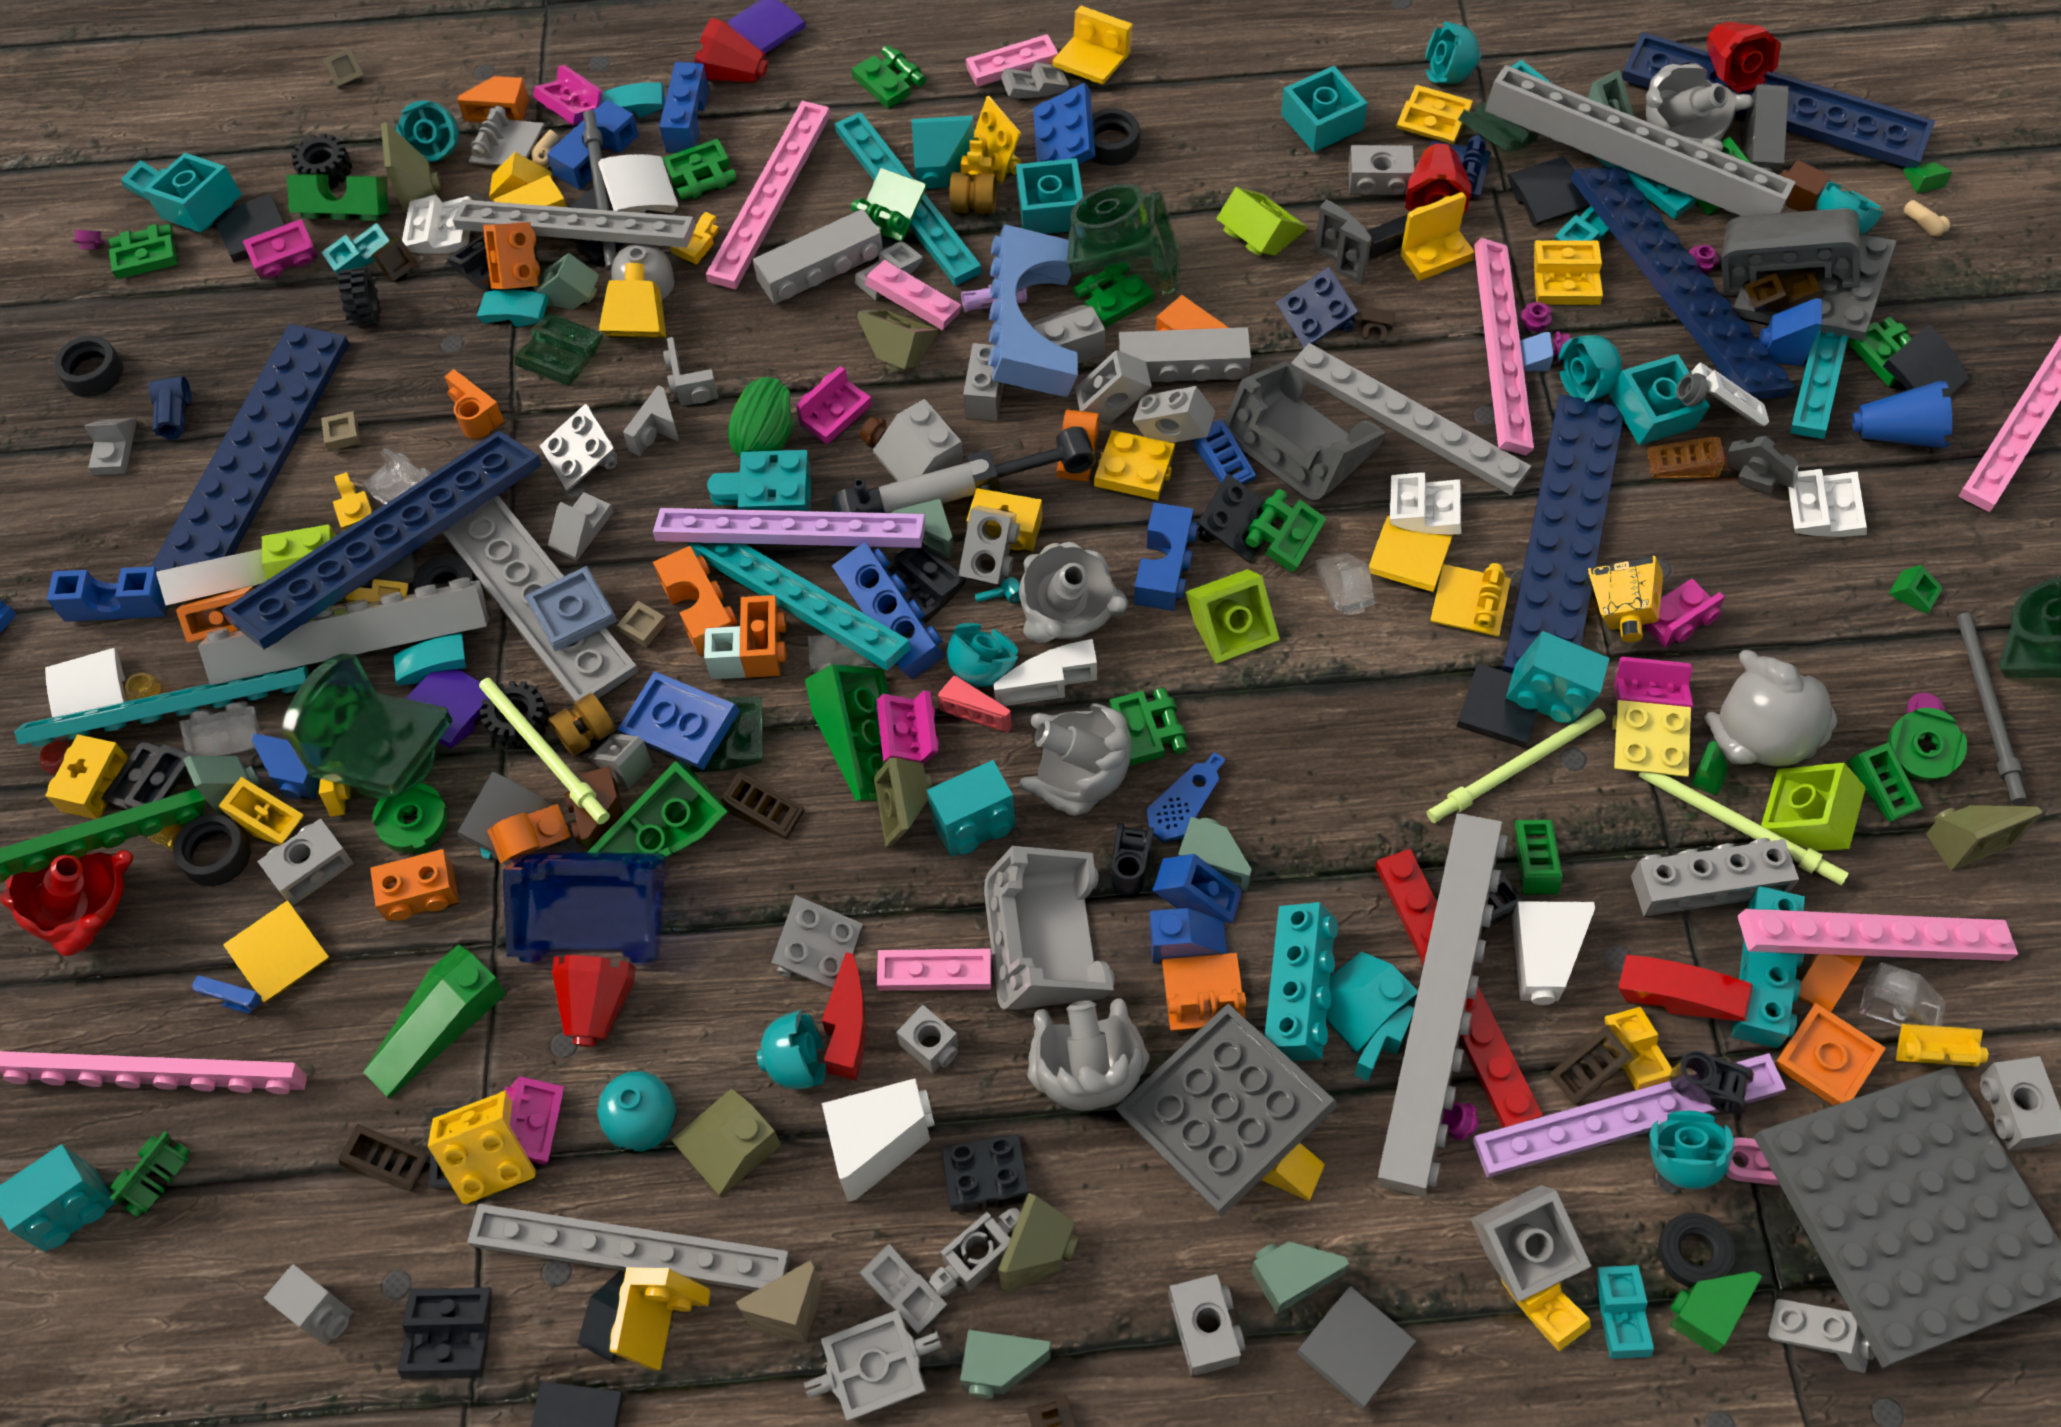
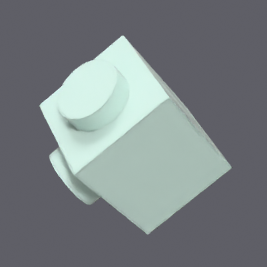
M740 626L705 628L704 659L711 680L746 678L740 659Z

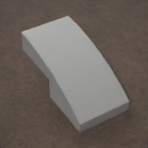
M1035 62L1031 71L1005 68L1001 75V80L1010 98L1044 97L1067 91L1069 88L1063 70L1053 67L1052 64Z
M900 241L879 252V261L856 273L855 284L874 300H877L883 295L865 285L866 276L883 260H886L904 272L911 274L922 263L923 256L905 242Z
M887 1244L858 1273L893 1311L898 1309L901 1311L904 1322L916 1334L947 1305L920 1274H916L890 1244Z

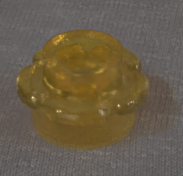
M147 673L133 674L125 683L126 698L130 701L158 695L161 691V685L159 682H156L157 679Z

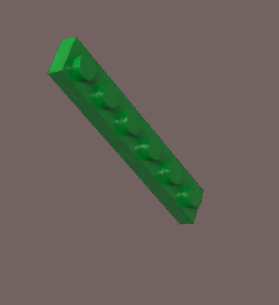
M192 789L0 848V883L6 881L12 875L25 871L33 873L43 870L55 858L61 855H72L79 859L89 851L98 848H114L133 837L140 835L144 837L152 836L159 833L163 828L175 824L186 825L195 818L203 816L205 798L197 789Z

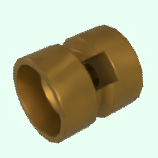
M952 172L950 180V211L952 213H968L971 208H974L977 214L995 213L996 174L978 173L975 178H972L970 173Z
M591 692L574 702V709L572 711L563 709L548 719L559 740L572 757L590 747V740L600 741L616 731L608 713ZM577 719H579L586 730L581 734L573 724Z

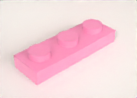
M1048 34L967 58L966 66L976 87L1001 80V75L1005 68L1031 71L1035 62L1052 64L1058 52Z
M883 260L866 276V286L941 330L947 327L960 314L961 304L886 260Z
M991 949L878 950V991L991 989Z

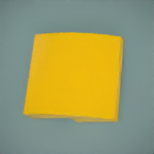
M1415 85L1409 101H1406L1396 128L1454 145L1469 116L1473 101Z
M1535 241L1534 278L1536 302L1545 305H1601L1603 298L1600 279L1602 260L1599 241Z
M1388 515L1367 573L1434 592L1453 534H1428L1402 529L1391 525L1390 516Z
M288 900L223 944L254 990L262 997L264 1003L269 1002L330 959Z

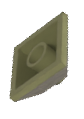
M387 122L381 123L385 169L402 209H408L409 202L432 195H437L438 197L437 191L442 190L438 172H432L428 160Z
M887 309L858 311L857 315L858 321L876 358L887 362V368L898 372L918 367L939 333L938 328Z
M889 758L874 776L885 847L893 846L903 836L928 801L927 790L932 788V782L929 774L924 772L923 763L901 758Z
M1970 805L1957 811L1954 808H1949L1934 817L1935 823L1926 833V836L1950 871H1953L2014 846L2043 812L2037 806Z
M732 1088L671 1139L673 1144L720 1198L781 1146L774 1129L746 1099Z
M1028 1193L998 1269L1001 1290L1007 1293H1011L1060 1271L1065 1259L1072 1261L1080 1237L1075 1235V1221Z

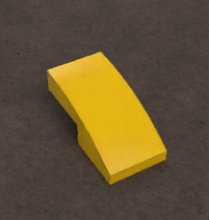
M1641 1006L1605 1016V1025H1616L1640 1054L1624 1068L1635 1090L1670 1081L1672 1068L1658 1047V1033ZM1615 1048L1616 1053H1617V1055H1618V1057H1619L1621 1054H1620V1053L1617 1051V1049Z
M1501 1278V1282L1503 1283V1285L1505 1286V1288L1508 1290V1292L1510 1293V1295L1513 1297V1295H1512L1511 1292L1509 1291L1508 1287L1506 1286V1284L1504 1283V1281H1503L1502 1278ZM1560 1282L1519 1302L1516 1301L1528 1318L1558 1351H1561L1591 1328L1590 1319L1561 1291Z

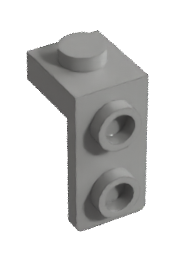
M667 338L669 350L663 351L667 370L672 369L673 375L667 376L671 395L678 394L681 406L719 399L712 369L682 375L674 338Z
M1783 1299L1776 1300L1768 1336L1772 1341L1837 1353L1848 1370L1866 1372L1868 1359L1872 1360L1875 1354L1851 1312Z

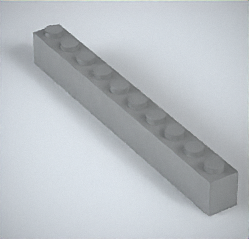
M1507 65L1504 66L1494 80L1485 109L1486 112L1496 115L1500 119L1523 126L1527 130L1545 135L1556 142L1572 146L1583 153L1594 155L1613 165L1633 171L1642 177L1650 178L1665 184L1669 188L1677 189L1694 196L1698 200L1709 202L1740 216L1781 213L1796 183L1793 180Z
M1456 814L1378 1173L1380 1187L1427 1197L1429 1186H1437L1441 1163L1434 1162L1437 1147L1443 1149L1445 1147L1449 1126L1442 1124L1444 1110L1452 1111L1456 1087L1450 1086L1452 1072L1460 1073L1464 1050L1458 1049L1460 1035H1468L1472 1015L1470 1012H1465L1468 998L1475 999L1479 976L1473 975L1475 962L1483 963L1486 941L1480 940L1482 927L1490 928L1494 905L1487 904L1489 893H1497L1501 870L1495 869L1497 857L1504 858L1508 836L1502 835V821Z

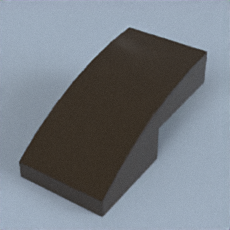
M1811 268L1779 280L1777 273L1745 285L1755 312L1789 309L1815 298H1824Z

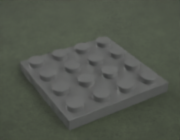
M1860 234V287L1842 288V280L1837 275L1832 274V277L1825 278V267L1811 268L1824 297L1821 298V333L1826 334V332L1835 333V336L1841 337V335H1844L1850 339L1865 341L1897 240ZM1807 268L1757 271V280L1777 273L1779 280ZM1750 280L1741 286L1733 308L1739 318L1770 323L1773 315L1788 310L1755 312L1745 289V285L1750 284Z
M1227 1004L1115 1109L1223 1217L1338 1106L1335 1099L1233 1007Z

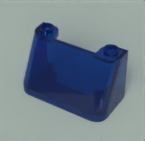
M532 852L518 856L503 869L506 957H519L521 962L540 961L542 955L548 953L551 949L622 950V955L629 957L632 963L651 962L652 958H656L660 952L665 856L659 853Z

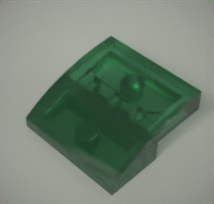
M1484 102L1480 103L1475 112L1464 109L1458 118V121L1505 151H1516L1525 148L1536 141L1539 134L1527 130L1523 126L1500 119L1496 115L1486 112L1487 103Z
M549 313L531 328L532 340L514 355L515 365L570 385L594 356L603 339V333Z
M727 697V701L735 704L740 711L705 769L702 770L691 765L693 772L731 770L762 762V697Z

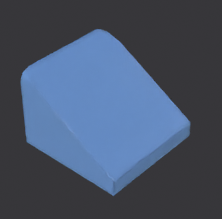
M1550 332L1521 340L1524 371H1549L1553 360Z

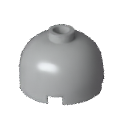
M632 244L618 252L612 263V280H625L626 263H640L644 265V281H653L659 286L661 300L670 294L675 283L674 271L667 255L655 245Z

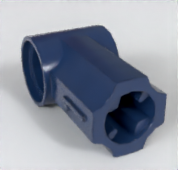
M185 376L151 380L149 382V395L154 406L153 431L157 436L165 437L168 440L180 438L181 433L185 432V408L192 401L189 382Z

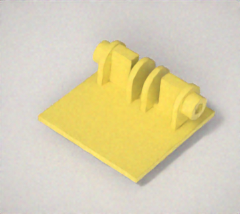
M1618 700L1617 715H1614L1612 719V729L1616 730L1614 769L1688 777L1691 707Z

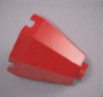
M710 18L699 42L703 44L701 52L697 50L694 63L704 64L707 80L757 82L759 77L764 78L769 64L765 60L766 53L728 22L718 18Z
M1724 22L1717 24L1708 34L1706 47L1717 77L1734 91L1740 93L1756 88L1757 84L1762 85L1766 81L1763 78L1768 71L1771 73L1775 71L1779 64L1781 42L1762 26Z
M1435 143L1423 152L1408 181L1405 208L1409 212L1418 207H1424L1440 201L1444 197L1463 192L1466 196L1463 214L1467 213L1471 197V183L1457 152L1449 144Z
M565 955L564 959L560 956L554 957L552 975L564 1036L573 1038L572 1045L595 1047L596 1041L606 1040L634 983L635 966L629 962L619 961V968L611 967V959L605 957Z

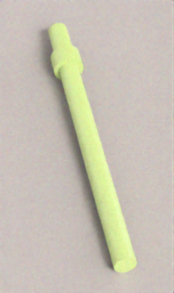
M491 678L483 679L479 684L480 689L566 786L574 803L579 808H585L598 824L605 823L610 815L596 800L594 790L586 782H581Z
M1599 708L1595 709L1466 788L1459 787L1447 795L1448 799L1427 811L1429 820L1432 823H1436L1454 811L1460 813L1470 807L1474 799L1605 721L1606 716L1604 712Z
M1640 772L1638 777L1755 840L1761 838H1769L1770 841L1785 839L1667 775ZM1785 839L1791 858L1799 863V868L1810 874L1815 871L1842 886L1849 874L1848 872L1822 859L1823 855L1811 848L1805 850Z

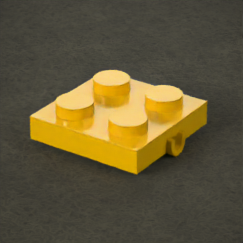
M1111 430L1105 450L1101 452V457L1098 460L1094 486L1158 500L1164 482L1170 479L1172 468L1170 464L1175 451V443Z

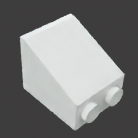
M915 1078L822 1103L839 1180L847 1201L850 1202L858 1199L930 1141L927 1127L935 1125L927 1091L922 1090L918 1092Z

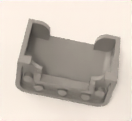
M1012 846L989 870L985 879L984 896L997 999L1002 1009L1021 1010L1078 1001L1099 1000L1107 997L1114 991V973L1107 962H1094L1085 898L1096 888L1099 879L1098 870L1094 866L1093 853Z

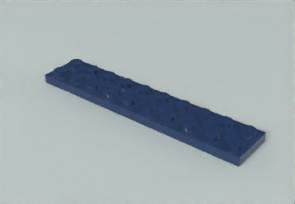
M1641 32L1622 73L1623 81L1649 88L1651 79L1660 69L1667 65L1698 64L1707 70L1706 77L1713 84L1720 83L1736 94L1753 96L1755 90L1754 88L1737 93L1717 77L1709 52ZM1768 71L1763 77L1766 81L1762 85L1788 86L1786 131L1902 167H1918L1936 120L1777 72L1771 73ZM1748 109L1736 111L1735 115L1745 118Z
M1618 167L1575 169L1570 180L1721 374L1758 400L1787 397L1795 388L1787 378V373L1774 362L1769 355L1768 349L1759 343L1751 333L1749 325L1739 318L1732 309V304L1715 288L1713 280L1706 276L1700 267L1696 265V259L1684 249L1679 242L1678 236L1668 229L1662 221L1661 215L1652 209L1645 200V195L1628 179V174Z
M288 324L150 567L155 566L158 571L234 555L350 343L345 335Z
M1559 394L1502 671L1513 674L1517 661L1542 631L1581 646L1592 589L1588 568L1596 567L1623 415L1616 405L1593 400L1585 402L1583 398Z
M497 431L222 609L226 620L263 650L267 649L301 625L309 622L310 619L328 607L336 604L340 599L358 587L365 585L369 580L387 568L392 567L396 562L414 550L422 547L423 544L441 532L449 529L468 514L476 511L477 508L495 496L503 493L504 490L527 477L542 466L539 455L503 432Z

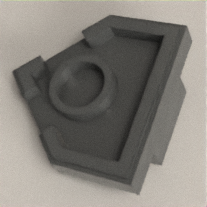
M1767 436L1756 437L1754 442L1750 443L1744 440L1732 442L1728 450V468L1740 471L1739 484L1772 494L1777 483L1794 488L1798 480V461L1789 454H1785L1783 457L1773 448L1775 443Z

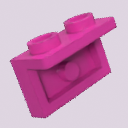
M565 65L558 67L557 81L534 86L533 98L544 104L547 109L563 117L566 122L575 125L580 124L584 120L583 113L585 111H593L601 105L603 91Z
M302 219L243 240L252 261V266L259 278L263 276L266 278L275 277L281 274L283 269L287 267L307 265L313 260L312 258L318 256Z
M839 366L834 372L827 374L821 383L810 393H806L800 398L796 404L799 423L828 445L872 406V400L869 395L848 381L846 369Z
M1621 657L1613 685L1616 704L1618 700L1691 707L1692 711L1693 702L1689 689L1693 670L1692 665L1682 662Z
M922 691L915 699L882 694L876 700L883 762H886L889 758H901L923 763L924 766L937 754L939 739L935 731V708L932 705L931 692Z

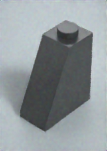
M1757 84L1752 96L1754 104L1748 108L1740 129L1742 153L1751 164L1780 175L1785 158L1788 86Z

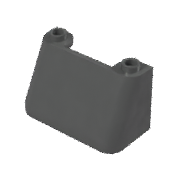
M1840 208L1741 216L1730 220L1726 225L1722 250L1724 296L1739 295L1741 286L1746 281L1750 280V283L1757 281V271L1825 267V278L1832 277V274L1840 277L1842 288L1860 287V217L1852 209Z
M1284 361L1241 380L1224 423L1240 449L1306 498L1318 500L1332 492L1380 447L1387 432L1370 421H1361L1355 424L1350 433L1344 431L1301 400L1306 389V379L1299 369L1288 361Z

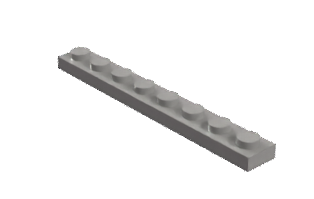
M463 200L452 220L456 230L484 232L483 225L531 222V228L536 236L686 248L696 228L694 217L476 200Z
M1310 343L1306 345L1291 363L1303 373L1308 382L1511 496L1530 472L1531 465Z
M478 1204L467 1241L471 1247L623 1271H626L627 1267L669 1268L695 1282L756 1291L785 1275L790 1258L789 1252L785 1250Z

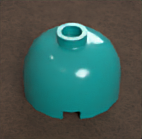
M1443 22L1444 27L1436 28L1428 43L1425 60L1430 61L1431 70L1426 69V75L1431 82L1454 85L1466 80L1480 63L1481 52L1478 40L1469 28L1456 23Z
M427 100L416 101L406 106L400 113L402 116L396 125V131L420 152L428 162L444 160L458 146L460 137L458 122L452 112L443 105Z
M1828 181L1817 200L1816 210L1852 209L1860 217V234L1864 235L1871 231L1885 210L1880 209L1878 204L1853 190L1851 192L1848 190L1843 192L1841 191L1843 185Z
M1586 335L1568 339L1562 345L1559 353V361L1564 360V370L1559 371L1565 390L1570 396L1583 398L1585 402L1599 399L1611 392L1615 386L1616 379L1622 371V358L1617 348L1610 340L1598 335Z
M962 623L956 626L948 644L947 659L949 667L957 677L974 688L992 687L995 682L1013 669L1018 658L1016 656L1018 648L1011 639L995 629H992L991 633L988 634L979 631L982 626L981 624Z
M803 1010L787 1013L776 1018L766 1028L761 1040V1049L757 1051V1061L760 1069L763 1072H767L769 1077L779 1086L791 1090L823 1084L826 1079L827 1069L825 1063L818 1065L817 1049H824L823 1041L812 1016L809 1013L802 1015Z
M629 1071L616 1076L605 1086L598 1099L597 1116L601 1130L612 1144L619 1148L645 1151L658 1146L669 1136L673 1129L672 1124L675 1120V1114L677 1116V1105L671 1089L658 1076L646 1071Z
M1692 1110L1675 1111L1667 1114L1666 1121L1658 1125L1657 1120L1652 1125L1649 1135V1148L1654 1167L1667 1182L1677 1187L1691 1190L1705 1189L1716 1185L1728 1173L1734 1152V1138L1731 1130L1726 1125L1724 1130L1721 1126L1715 1124L1714 1116Z

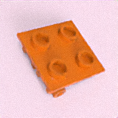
M1237 953L1162 959L1170 1031L1201 1029L1227 1004L1246 1019L1244 1009L1246 1008L1245 993L1242 992Z

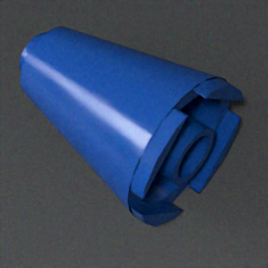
M1937 381L1860 405L1858 412L1852 414L1853 432H1859L1861 439L1934 448L1949 447L1950 442L1944 440V436L1952 435L1951 397H1943L1942 389L1948 388V384L1946 381Z

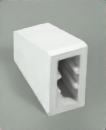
M1594 902L1517 903L1512 915L1520 1001H1532L1535 1005H1548L1559 1001L1595 910Z

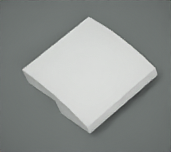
M621 155L604 158L598 162L614 211L644 213L646 210L673 213L678 207L661 156Z
M432 195L410 201L402 238L403 243L413 253L439 254L457 252L468 244L470 231L456 230L452 220L462 201L472 199L466 196L442 203L437 195Z
M1701 362L1691 371L1692 375L1695 373L1704 375L1707 379L1708 393L1759 426H1765L1769 423L1765 405L1715 370L1712 371Z
M1822 469L1798 472V480L1794 488L1788 487L1795 533L1830 537L1867 535L1858 472L1823 476Z
M1425 472L1391 475V525L1420 533L1462 534L1460 480L1426 482Z
M116 648L45 667L47 693L52 717L127 701L122 684L126 680Z

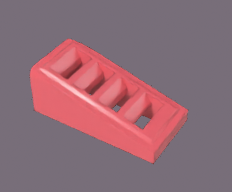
M953 676L938 694L939 708L942 712L1006 733L1012 728L1010 709L957 676Z

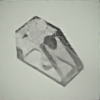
M1347 552L1315 560L1316 568L1333 607L1342 613L1344 612L1346 615H1354L1364 612L1367 606L1375 605L1370 570L1367 563Z
M1881 962L1866 979L1859 1013L1900 1027L1901 1024L1942 1026L1946 1001L1920 974Z

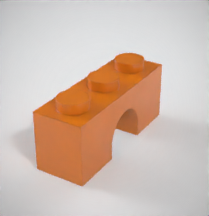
M688 546L654 561L653 564L658 579L672 605L688 599L697 601L691 608L680 612V616L689 639L698 656H701L705 650V628L733 627L737 625V620L730 606H722L720 600L724 599L716 580L710 582L706 575L710 574V570L702 555L696 557L691 546Z

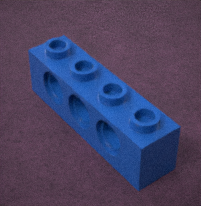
M864 542L832 565V567L865 615L903 637L908 630L915 629L913 636L908 639L910 650L896 662L900 669L913 680L946 656L939 646L944 641L932 625L927 628L921 620L926 616L924 611L914 599L909 602L904 594L908 590L907 586L897 573L893 576L890 574L886 567L891 563L882 550L877 548L874 551ZM879 577L877 585L869 588L871 581ZM893 603H897L895 610L890 614H886L888 607Z

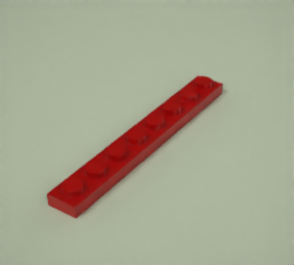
M1411 849L1377 860L1375 868L1424 966L1437 901ZM1478 986L1475 999L1468 998L1465 1012L1472 1013L1468 1035H1460L1459 1041L1502 1128L1540 1118L1543 1115Z

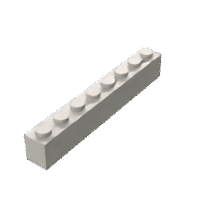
M469 577L459 578L450 581L448 587L436 589L435 585H426L416 588L415 594L402 596L401 592H393L381 596V601L367 603L366 599L355 600L347 603L346 608L335 611L330 606L265 650L241 631L229 633L228 628L207 633V638L198 645L209 683L214 685L486 627L490 616L480 580L470 582Z

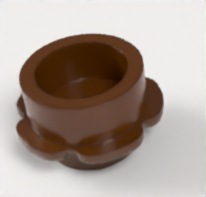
M872 416L866 421L860 432V439L866 442V446L873 447L874 444L877 445L887 430L886 420L883 418L879 420Z

